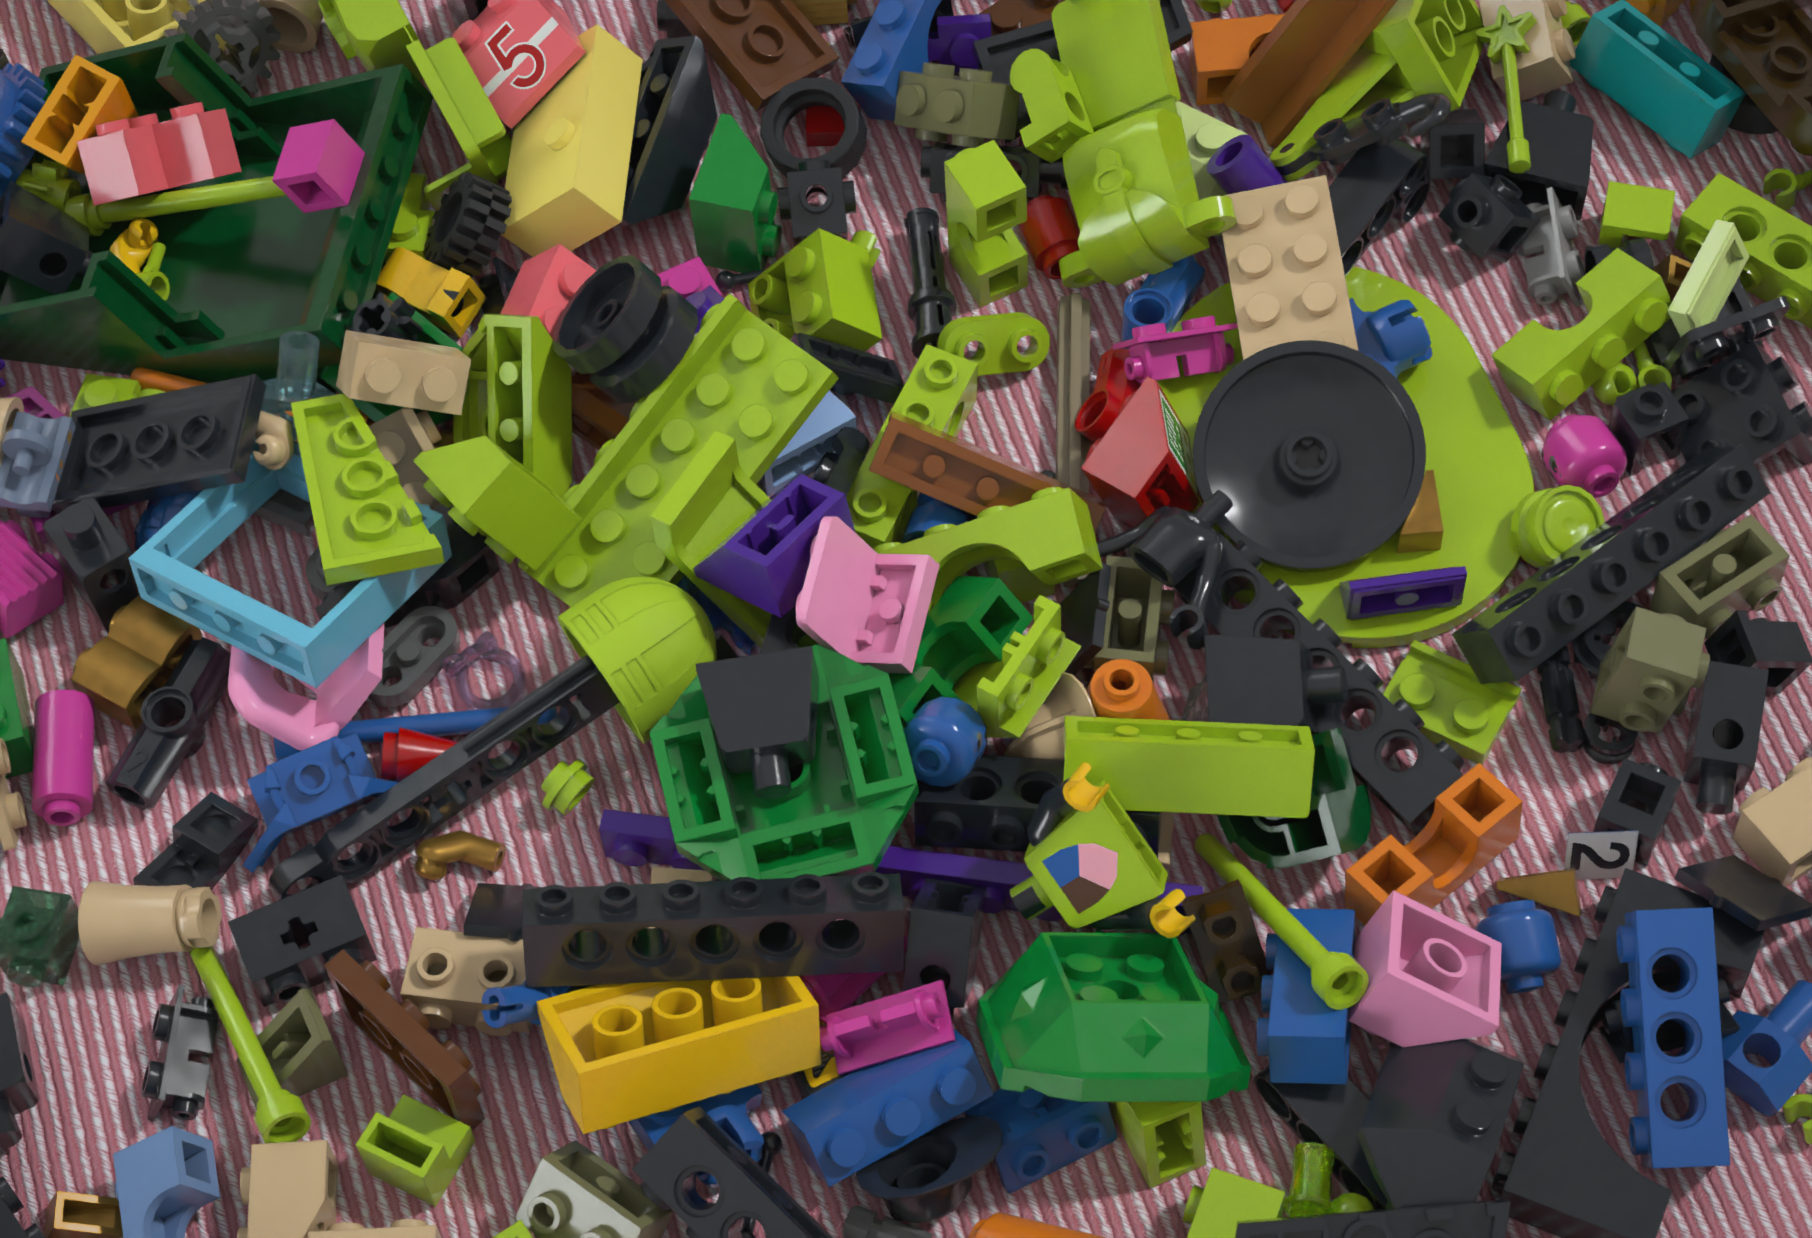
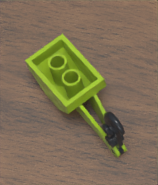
M1398 0L1324 90L1294 130L1271 153L1270 159L1286 181H1295L1305 176L1324 161H1328L1330 165L1341 164L1350 159L1359 148L1374 142L1378 146L1388 145L1405 133L1407 127L1404 123L1411 124L1422 119L1409 129V134L1412 137L1422 135L1443 122L1451 111L1460 108L1484 43L1475 34L1478 29L1484 27L1481 11L1474 0Z

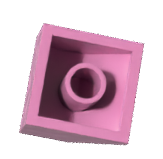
M1393 890L1355 938L1354 959L1367 972L1369 984L1364 996L1349 1008L1348 1021L1362 1027L1372 1035L1381 1036L1402 1047L1492 1035L1499 1027L1502 943Z

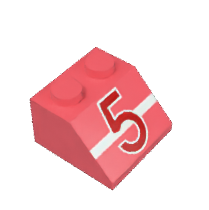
M488 0L487 7L474 21L468 20L464 22L452 36L461 48L498 117L511 129L586 53L566 12L553 0Z

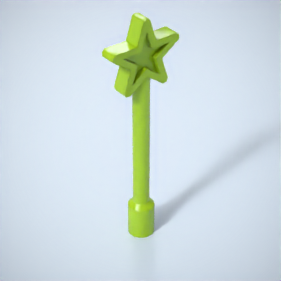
M1501 5L1498 8L1495 24L1480 28L1475 34L1481 42L1490 44L1487 56L1493 64H1497L1501 59L1503 61L1510 141L1507 143L1508 165L1511 172L1524 173L1531 168L1529 142L1524 139L1515 51L1522 53L1530 51L1523 36L1537 23V20L1531 12L1512 17L1506 6Z

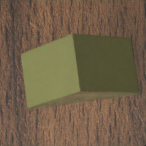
M300 989L257 1036L281 1088L288 1090L291 1094L299 1097L348 1075L311 989ZM238 1057L236 1059L256 1108L259 1101Z

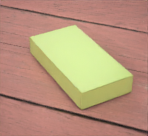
M1716 219L1667 310L1680 337L1692 329L1716 321L1750 257L1735 224L1732 222Z

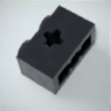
M343 875L228 921L252 985L263 1007L275 1002L288 1003L300 989H309L330 980L324 965L341 950L349 954L359 965L365 960L370 962L377 960ZM305 943H310V944H311V945H309V946L306 947V948H303V949H300V948H299L300 946H302V945L305 944Z

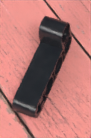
M1399 138L1385 146H1378L1374 142L1359 148L1329 186L1345 277L1391 218L1396 219L1402 224L1408 223L1418 213L1427 198L1430 189L1429 158L1425 153Z

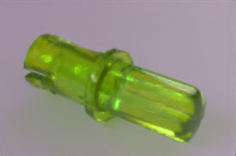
M1310 1142L1300 1143L1294 1147L1290 1192L1282 1204L1283 1211L1290 1215V1217L1334 1213V1205L1329 1201L1331 1175L1335 1160L1333 1149L1327 1150V1146L1324 1144Z

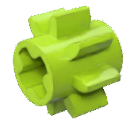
M44 159L42 164L34 162L32 170L24 169L16 180V184L65 212V204L70 196L82 194L80 182L74 180V178L67 177L69 168L50 160Z

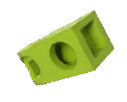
M1029 49L1022 52L1015 59L1010 70V83L1014 90L1022 94L1031 120V124L1021 129L1020 134L1025 149L1053 163L1063 157L1062 154L1078 139L1094 131L1069 67L1058 60L1051 59L1047 53L1040 49Z

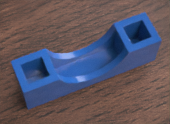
M880 0L841 80L843 86L870 119L895 121L900 71L922 72L923 62L929 63L927 51L929 28L935 10L942 0Z

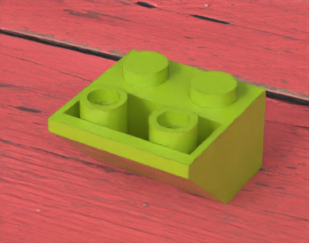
M818 228L748 283L751 313L790 341L794 333L800 332L866 352L882 340L868 249Z
M485 435L421 452L414 460L415 464L429 478L423 487L437 501L450 509L448 512L449 516L472 536H475L478 532L484 537L488 534L489 536L484 542L509 564L518 557L536 571L582 520L554 490Z

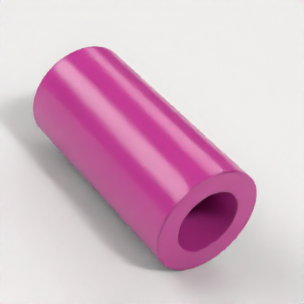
M75 690L49 691L40 695L35 701L32 810L38 816L43 817L47 823L56 826H68L77 823L80 818L85 817L92 811L95 702L89 695Z

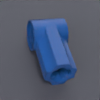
M1193 255L1172 263V268L1154 275L1149 273L1141 288L1132 292L1126 298L1123 308L1121 342L1133 339L1131 329L1140 326L1165 323L1166 333L1173 331L1205 278V269L1195 261Z

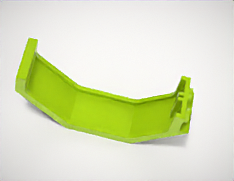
M715 429L650 515L655 545L741 630L762 648L772 614L696 577L693 569L769 499L741 469L735 439ZM1039 595L1034 602L1033 626L1026 635L1014 631L1010 637V644L1006 643L1002 649V661H985L971 667L952 687V690L963 702L968 703L980 714L986 726L987 738H1020L1061 678V672H1065L1082 647L1065 638V633L1061 631V605ZM806 634L798 640L796 645L801 648L818 643Z

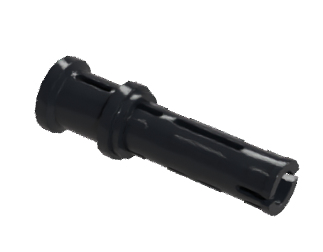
M922 207L909 211L906 214L907 218H904L914 292L908 300L907 312L909 318L915 324L916 335L912 338L911 347L914 356L918 359L927 343H931V346L937 348L941 331L948 323L953 321V316L957 310L955 297L946 289L938 213L933 209Z

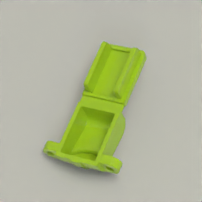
M317 0L324 16V21L347 60L357 56L367 72L403 63L418 80L422 78L425 80L469 160V163L432 182L423 189L435 211H439L442 206L440 202L443 197L441 196L442 192L453 181L458 182V177L462 173L470 172L500 186L498 180L507 176L512 141L457 41L449 37L425 50L398 0Z
M1065 0L1059 3L1052 12V22L1061 63L1069 67L1073 74L1094 131L1078 139L1062 154L1064 173L1080 229L1077 242L1080 250L1070 253L1059 260L1062 283L1068 288L1087 287L1101 281L1117 286L1147 273L1154 275L1172 268V263L1210 248L1208 238L1232 228L1237 223L1232 199L1228 196H1211L1199 200L1183 124L1175 103L1181 100L1160 1Z

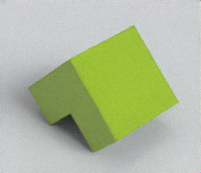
M403 1094L389 1118L378 1112L375 1113L356 1143V1147L370 1175L436 1207L476 1141L470 1126Z

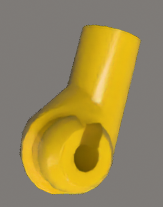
M144 218L132 221L128 229L113 242L110 251L134 273H141L140 268L148 260L153 244L158 242V229L156 225Z

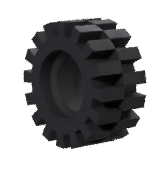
M470 172L462 173L458 177V182L453 181L450 185L449 194H444L442 197L440 210H436L432 219L435 222L428 229L427 236L430 238L425 243L424 250L427 251L425 254L426 260L449 271L451 268H454L469 275L472 279L474 275L478 276L482 272V266H487L491 261L490 254L492 250L497 251L500 242H498L499 236L504 234L507 228V224H504V221L510 217L511 208L508 207L512 202V197L509 196L510 192Z

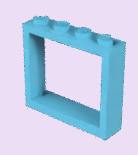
M258 443L253 445L252 451L259 452ZM294 444L292 459L285 467L277 470H270L257 463L253 457V452H251L245 482L204 489L128 559L141 599L317 688L444 563L364 578L313 628L195 570L194 568L280 488L310 502L299 444ZM415 502L422 513L423 522L430 534L434 533L442 546L444 562H446L452 556L444 516L432 510L430 505H421Z

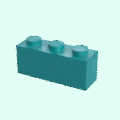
M1619 0L1592 15L1575 49L1576 58L1570 60V66L1581 74L1589 85L1603 91L1625 108L1628 115L1638 121H1642L1664 138L1672 149L1683 153L1690 159L1721 141L1746 95L1743 89L1625 0Z

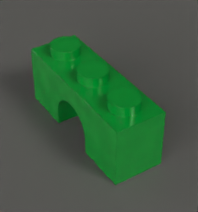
M957 576L926 617L912 674L888 673L903 729L926 702L939 697L961 700L952 690L956 681L968 669L981 662H1001L1002 649L1006 643L1010 644V637L1014 631L1022 634L1032 621L1033 616L1000 578Z

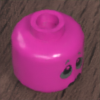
M1574 414L1557 421L1547 432L1541 452L1543 464L1558 486L1571 485L1581 487L1594 498L1606 496L1617 487L1628 461L1624 447L1609 426L1598 416Z

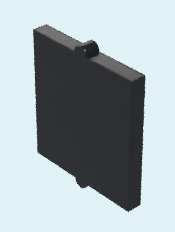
M1102 563L1103 569L1090 573L1059 604L1061 605V631L1065 633V638L1082 646L1065 670L1066 673L1076 675L1103 649L1106 613L1110 606L1108 593L1111 566Z
M1735 855L1679 868L1674 878L1708 900L1711 906L1724 910L1756 932L1812 916V903L1781 885L1778 879L1765 875Z
M478 883L464 922L463 935L508 938L510 941L523 939V889H540L543 887H535L532 884L519 886Z

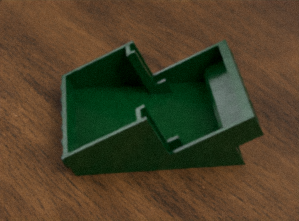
M187 33L85 57L84 59L123 80L139 117L157 113L159 123L172 120L170 109L202 102L204 112L226 109L242 172L145 195L274 176L289 128L334 119L365 152L348 206L303 213L288 196L144 218L156 225L158 229V242L166 246L159 269L160 272L166 275L170 285V294L166 301L110 251L113 242L136 219L114 222L109 229L104 230L102 235L89 237V251L93 252L83 282L81 284L73 279L65 293L52 294L0 270V358L131 376L134 369L143 367L205 383H214L256 374L267 385L265 393L309 399L336 395L337 390L321 377L331 365L340 364L345 332L353 325L356 307L368 300H372L433 101V95L402 63L251 98ZM71 61L41 69L39 78L45 82L43 87L48 92L43 98L45 102ZM35 151L25 169L32 170L34 162L42 164L44 159L54 160ZM69 169L67 177L74 178V180L80 182L82 194L90 193L86 176ZM147 261L140 268V272L143 271V268L146 266Z

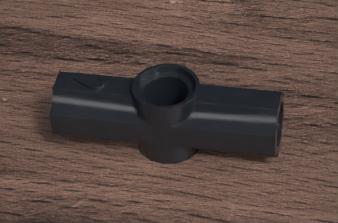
M204 637L201 640H192L165 686L151 692L144 700L141 707L143 722L106 781L110 792L119 796L127 804L145 810V808L154 809L183 759L196 754L203 746L206 737L204 724L228 686L231 653L224 649L221 644ZM182 719L178 724L172 727H165L169 722L173 720Z

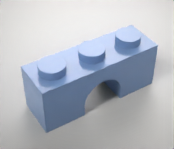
M170 1126L113 1154L116 1175L115 1193L119 1201L123 1238H185L187 1225L195 1212L204 1205L220 1198L213 1142L210 1139Z

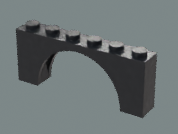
M1627 868L1624 870L1617 889L1605 886L1594 916L1595 921L1604 923L1598 941L1586 937L1574 969V972L1584 975L1578 993L1566 989L1554 1024L1563 1027L1564 1031L1558 1046L1548 1042L1545 1043L1534 1073V1078L1544 1081L1537 1100L1525 1096L1513 1128V1132L1523 1135V1139L1516 1155L1504 1151L1492 1183V1187L1503 1191L1500 1200L1508 1199L1511 1202L1509 1218L1561 1238H1656L1673 1190L1659 1185L1637 1172L1619 1157L1603 1139L1591 1119L1582 1095L1579 1078V1059L1584 1043L1591 1032L1602 1021L1601 1010L1610 1008L1612 1000L1620 999L1622 989L1630 988L1628 963L1619 962L1616 947L1617 926L1625 925V913L1636 910L1713 907L1709 904L1708 900L1699 894ZM1713 907L1717 977L1725 980L1730 995L1740 998L1765 929L1756 932L1724 910ZM1666 956L1658 958L1652 967V978L1656 986L1665 991L1668 990V986L1679 984L1681 974L1677 963Z

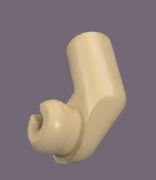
M261 410L255 439H257L255 442L259 444V452L252 451L253 457L260 465L270 470H277L285 467L294 455L292 425L284 418Z

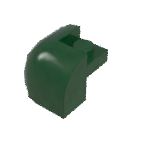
M1340 728L1312 735L1315 756L1308 817L1286 818L1217 814L1229 844L1236 843L1251 859L1267 865V869L1289 868L1354 851L1366 843L1371 827V805L1367 784L1356 786Z

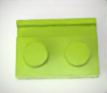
M1414 639L1410 646V651L1406 658L1401 661L1383 695L1392 704L1400 698L1403 699L1424 721L1425 725L1419 731L1430 742L1437 744L1443 739L1459 756L1483 765L1504 728L1510 712L1519 701L1521 688L1509 682L1481 684L1469 664Z

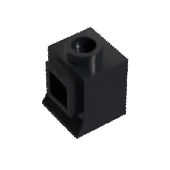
M1665 382L1655 386L1650 383L1617 397L1614 402L1609 428L1626 451L1628 461L1625 470L1629 476L1640 472L1645 441L1655 437L1669 459L1680 455L1689 417Z

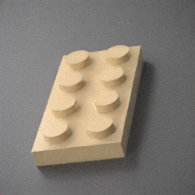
M1323 175L1223 195L1232 199L1237 223L1232 228L1222 232L1243 360L1271 346L1304 340L1332 342L1358 350L1327 176Z

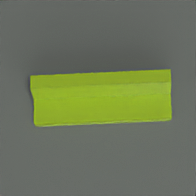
M1066 715L1064 717L1063 742L1065 759L1063 781L1071 778L1082 763L1087 762L1092 768L1085 776L1086 780L1091 785H1094L1103 778L1110 785V790L1124 810L1306 818L1309 815L1315 748L1309 726Z

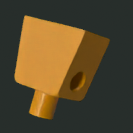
M75 54L21 142L61 165L85 175L77 141L98 136L96 125L126 118L131 119L139 117L121 78Z

